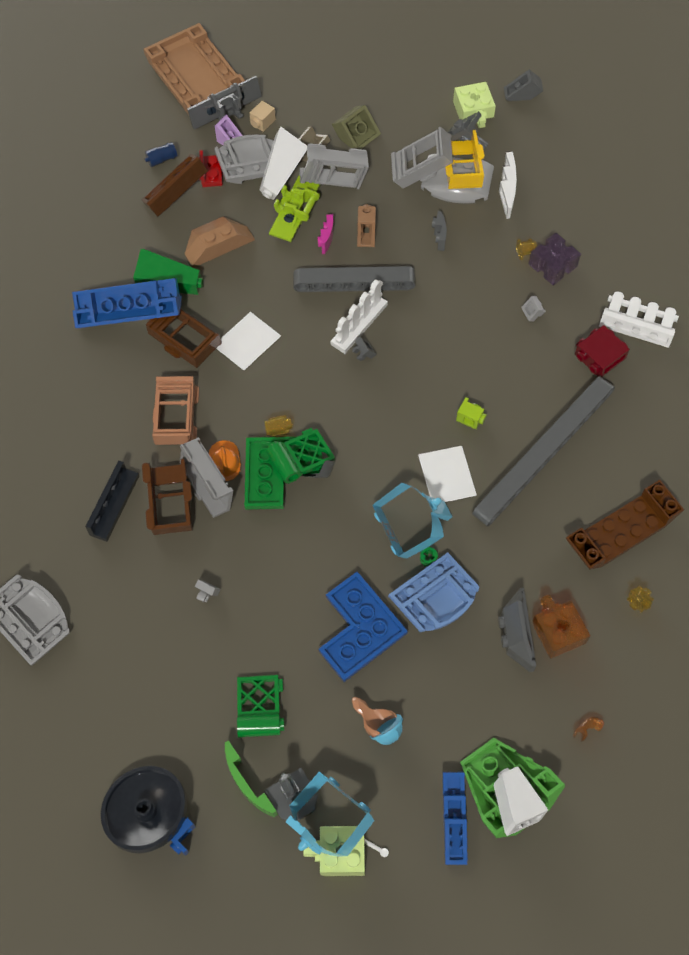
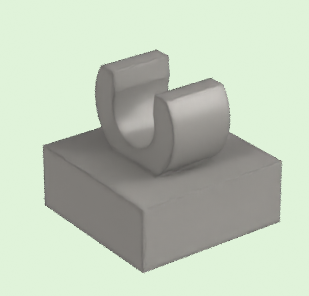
M531 296L521 307L528 321L532 322L546 312L537 296Z
M198 579L195 587L201 591L196 599L207 603L210 595L218 596L221 589Z

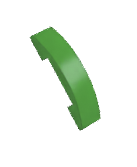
M229 741L225 742L227 764L239 790L260 811L272 817L277 816L276 809L265 793L258 798L255 796L236 768L237 765L242 763L239 755Z

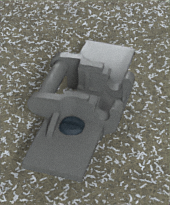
M257 76L239 84L235 82L229 88L216 94L212 93L207 97L208 99L187 108L193 129L199 128L215 119L220 121L225 115L228 117L235 115L238 119L244 117L240 112L241 107L262 97Z

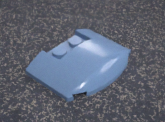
M446 553L391 592L388 597L419 632H425L445 627L461 617L472 605L476 592L479 590V585L449 553Z

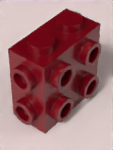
M603 325L599 329H594L586 339L582 338L576 344L575 355L593 374L603 377L627 358L630 349L625 342L615 336L612 330Z

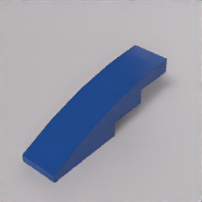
M442 772L445 865H467L464 772Z

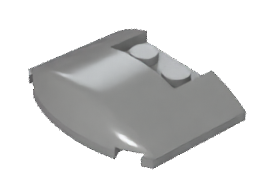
M244 135L225 141L224 145L219 149L216 147L214 151L226 182L242 184V181L262 178L274 140L267 139L266 135Z
M436 154L428 155V158H427V159H429L430 157H432V156H434V155H436ZM452 157L454 160H467V159H461V158ZM482 160L484 180L481 188L448 189V180L444 167L436 171L435 177L422 182L421 189L424 191V188L431 192V196L453 203H475V200L484 198V201L488 199L494 166ZM474 162L452 164L453 174L475 173Z
M16 575L0 588V632L21 656L33 666L69 635L70 631L66 616L53 595L37 582L22 579V576Z

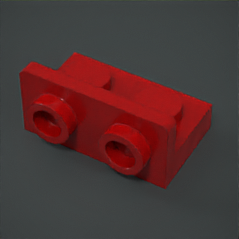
M199 150V159L207 169V172L198 181L201 180L202 187L222 186V169L217 156H204L203 150Z

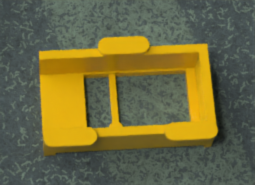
M473 130L471 140L451 141L452 155L472 154L473 157L470 160L453 159L452 164L474 162L475 173L453 174L452 164L446 166L448 189L481 188L483 186L484 171L481 159H484L485 155L483 146L478 144L476 130Z

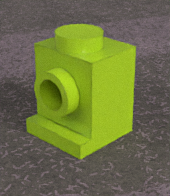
M465 397L457 412L456 421L477 430L479 424L483 425L487 414L484 413V409L478 404L469 403V398Z

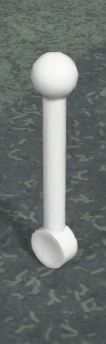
M364 838L366 845L380 852L382 857L388 856V849H382Z

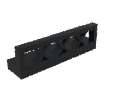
M118 460L85 526L90 536L108 542L139 478V473L126 469L122 461Z

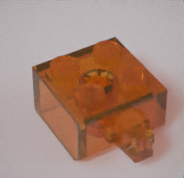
M550 595L542 597L540 602L544 609L541 610V613L534 616L532 622L550 659L586 644L591 635L572 600L559 605L554 603Z

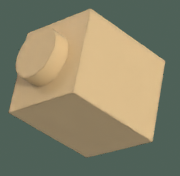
M261 101L250 112L251 125L263 132L276 120L275 108L264 101Z

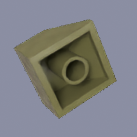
M366 105L354 107L332 123L339 139L351 149H362L381 134Z

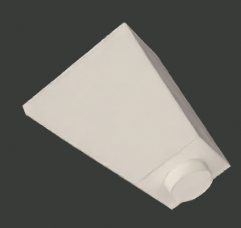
M519 767L502 770L498 774L499 778L493 786L504 832L509 836L539 822L548 809Z

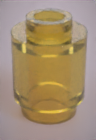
M286 415L271 417L264 421L267 435L290 433L289 429H292L291 418H287Z

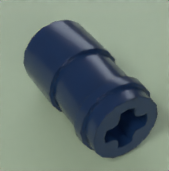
M171 142L145 151L146 158L144 160L149 163L150 167L162 164L164 161L175 159L178 155L174 144Z

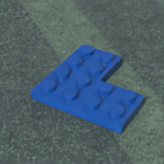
M358 572L326 594V598L349 626L320 647L319 652L343 682L408 634L407 629Z

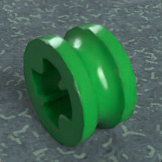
M427 547L420 553V562L426 567L434 563L438 558L437 551L431 547ZM425 554H427V556L428 554H432L433 560H431V558L429 559V561L426 560Z

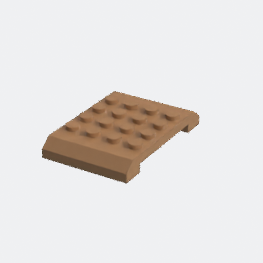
M200 23L144 48V54L149 64L187 114V108L208 99L207 97L210 94H216L227 89L235 82L239 84L245 81L241 74H236L209 40L207 32Z

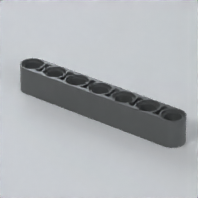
M409 266L299 268L293 272V288L298 292L370 291L374 280L383 282L381 291L411 290L415 287V270Z

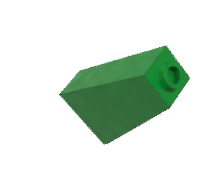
M140 249L133 276L135 284L177 278L179 293L198 295L199 289L203 287V278H201L200 270L151 251Z

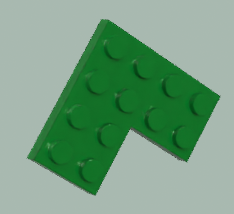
M315 436L307 440V443L317 445L319 442ZM296 437L246 438L245 510L284 509V480L267 454V449L274 441L284 443ZM295 444L290 447L293 451L300 453L303 446ZM305 447L303 454L314 456L315 450ZM321 451L317 452L316 458L322 459ZM303 458L300 460L303 468L311 465L312 462ZM319 467L306 474L320 473L322 467Z

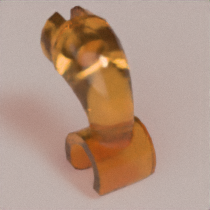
M597 717L585 719L579 728L576 729L573 737L575 738L577 732H581L584 736L581 741L583 742L588 735L586 730L594 728L597 731H601L604 721Z

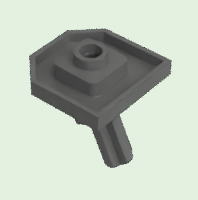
M477 112L463 120L459 119L453 124L454 126L448 131L451 134V141L458 138L461 141L471 140L472 131L476 130V133L478 132L475 124L482 116L481 113ZM477 135L478 144H481L483 150H485L488 142Z
M302 768L291 774L285 775V773H282L277 783L264 790L281 820H287L290 815L293 817L289 805L310 782ZM317 792L297 812L298 821L315 811L318 798Z

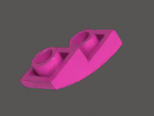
M333 214L326 215V222H323V229H320L321 236L317 237L318 247L322 248V254H326L332 242Z

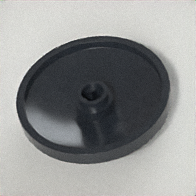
M143 766L126 772L111 785L103 799L101 824L105 834L118 848L127 852L147 853L161 848L178 833L187 813L185 790L174 774L161 767Z

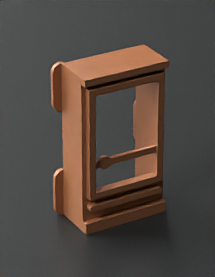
M193 376L156 377L152 434L155 445L184 444L197 438V428L193 425L194 404H197L199 401V387L195 386ZM162 394H188L187 401H161ZM161 405H187L186 429H160Z

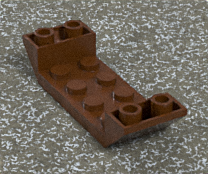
M658 480L645 488L642 495L586 530L583 528L578 529L565 539L589 570L603 567L664 529L685 509L662 481Z

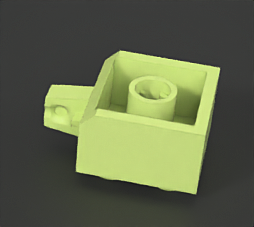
M487 82L455 87L453 103L459 119L463 120L480 112L482 116L478 120L477 126L478 128L485 127L486 119L494 117L496 107Z
M357 826L320 827V840H316V843L324 849L336 853L352 835ZM364 835L348 856H331L322 852L319 855L309 847L303 850L304 857H315V862H320V874L322 876H365Z

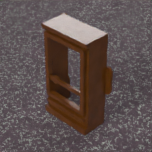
M180 309L179 315L153 318L146 323L148 334L165 345L164 350L175 358L182 357L196 368L222 344L218 333L213 332L182 309ZM176 318L183 323L170 336L163 332ZM184 325L190 326L205 337V340L193 352L172 338Z
M180 459V465L151 468L150 463L142 464L143 482L147 483L149 509L146 510L147 528L154 535L193 531L190 501L192 500L191 484L187 479L185 459ZM183 483V492L159 493L155 495V486ZM184 495L186 522L158 525L156 498L162 499L164 497Z

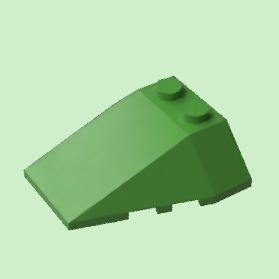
M495 738L460 762L481 819L496 838L508 837L504 832L493 786L499 778L498 774L502 770L519 767L548 811L565 787V784L551 769L546 766L542 767L528 756L527 758L522 756L515 749ZM520 830V831H518V832H515V833H513V834H511V835H509V836L517 835V834L520 833L522 830Z

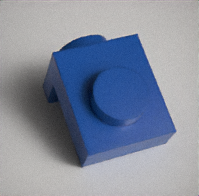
M188 818L184 820L178 833L171 839L170 847L178 855L181 852L185 855L189 853L181 844L195 828V825Z

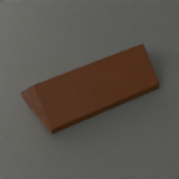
M190 154L141 200L158 217L207 172V169L198 156Z

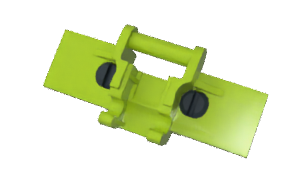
M299 174L290 192L287 190V186L284 185L281 189L283 196L281 201L276 199L274 203L275 211L279 214L269 235L292 242L300 224L303 221H308L309 213L315 201L320 197L317 193L320 184H315L314 182L300 183ZM307 202L304 210L300 211L303 203Z

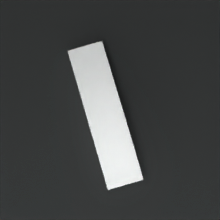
M513 152L506 153L505 167H503L502 181L499 188V195L506 219H509L511 216L516 192L517 177Z

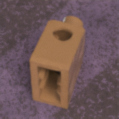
M365 204L358 207L357 247H375L376 207ZM368 227L369 233H364L363 228Z

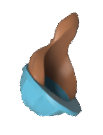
M357 697L352 698L353 708L362 715L364 728L372 740H376L383 745H390L398 740L402 733L403 718L401 715L387 709H371L364 700Z

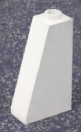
M280 127L275 135L259 189L264 197L272 200L278 195L307 151V145L282 127Z

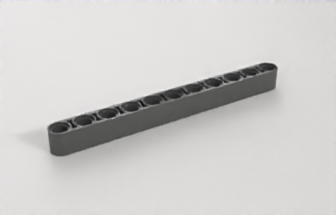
M599 376L478 504L472 515L487 527L490 526L614 391L615 386Z

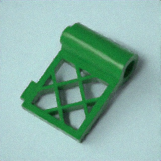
M309 428L302 431L301 436L284 443L274 441L267 449V454L286 484L296 481L303 474L322 467L327 460L335 461V456L318 429L313 430ZM315 436L319 442L317 445L307 443V440ZM297 444L303 447L299 453L293 451L290 446ZM305 447L314 449V456L303 454ZM317 452L326 453L328 458H316ZM301 458L312 461L311 465L303 468L300 463Z
M278 675L237 677L238 738L280 735L281 731H284V718H280L279 692H283V679H279ZM265 682H274V688L269 693L261 687ZM242 683H251L255 687L247 694L242 690ZM257 690L265 695L259 703L251 698ZM270 699L275 703V710H265L262 705ZM247 700L255 705L251 711L242 712V705Z

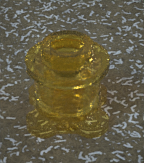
M531 238L525 242H521L520 239L517 240L516 251L519 259L523 260V256L535 255L537 244Z

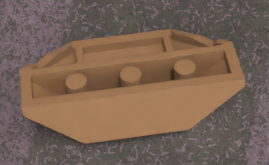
M220 217L191 231L185 256L192 268L246 245L255 239L247 226L226 217Z

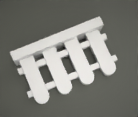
M374 280L368 293L364 292L361 295L358 305L353 304L349 309V315L339 320L336 328L337 334L331 340V346L346 354L355 343V340L367 330L387 307L388 301L381 298L382 281Z
M615 292L613 296L609 295L608 302L611 303L609 308L604 309L599 327L605 325L612 331L669 348L675 333L672 325L673 322H677L679 317L676 315L674 308L668 307L664 312L658 310L659 306L655 302H650L648 306L641 305V299L638 297H632L630 301L623 299L624 295L621 292ZM621 305L628 307L626 314L619 312ZM638 311L645 312L644 319L637 317ZM656 316L663 318L661 324L654 322Z

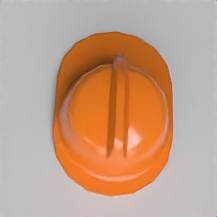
M227 440L218 441L213 444L209 450L210 457L225 478V481L234 479L238 476L241 466L237 446Z

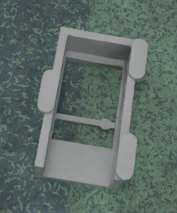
M439 127V130L428 134L398 152L391 153L393 181L400 187L405 188L419 180L425 182L435 177L436 171L452 164L451 134L442 127ZM436 146V155L416 164L417 155ZM413 159L414 166L407 170V162Z
M310 143L307 145L308 161L305 168H299L300 183L314 182L315 184L359 189L369 168L367 151L354 148L350 149L349 152L326 149L325 145ZM324 165L331 166L330 169H322ZM335 166L357 170L355 174L337 172Z
M199 437L181 444L180 459H185L187 478L191 482V489L199 501L202 499L213 518L230 511L233 489L231 487L228 488V483H225V478L200 442Z

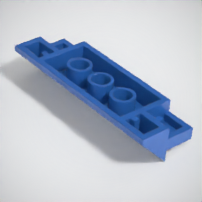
M177 278L72 292L75 310H72L75 328L179 315L182 296L179 295Z

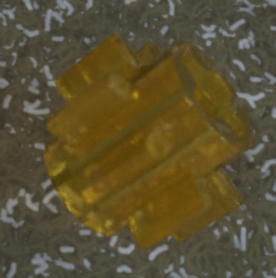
M641 586L630 590L629 597L627 598L631 602L629 606L633 610L638 609L640 612L651 608L652 601L654 600L650 596L652 592L647 588L643 589Z

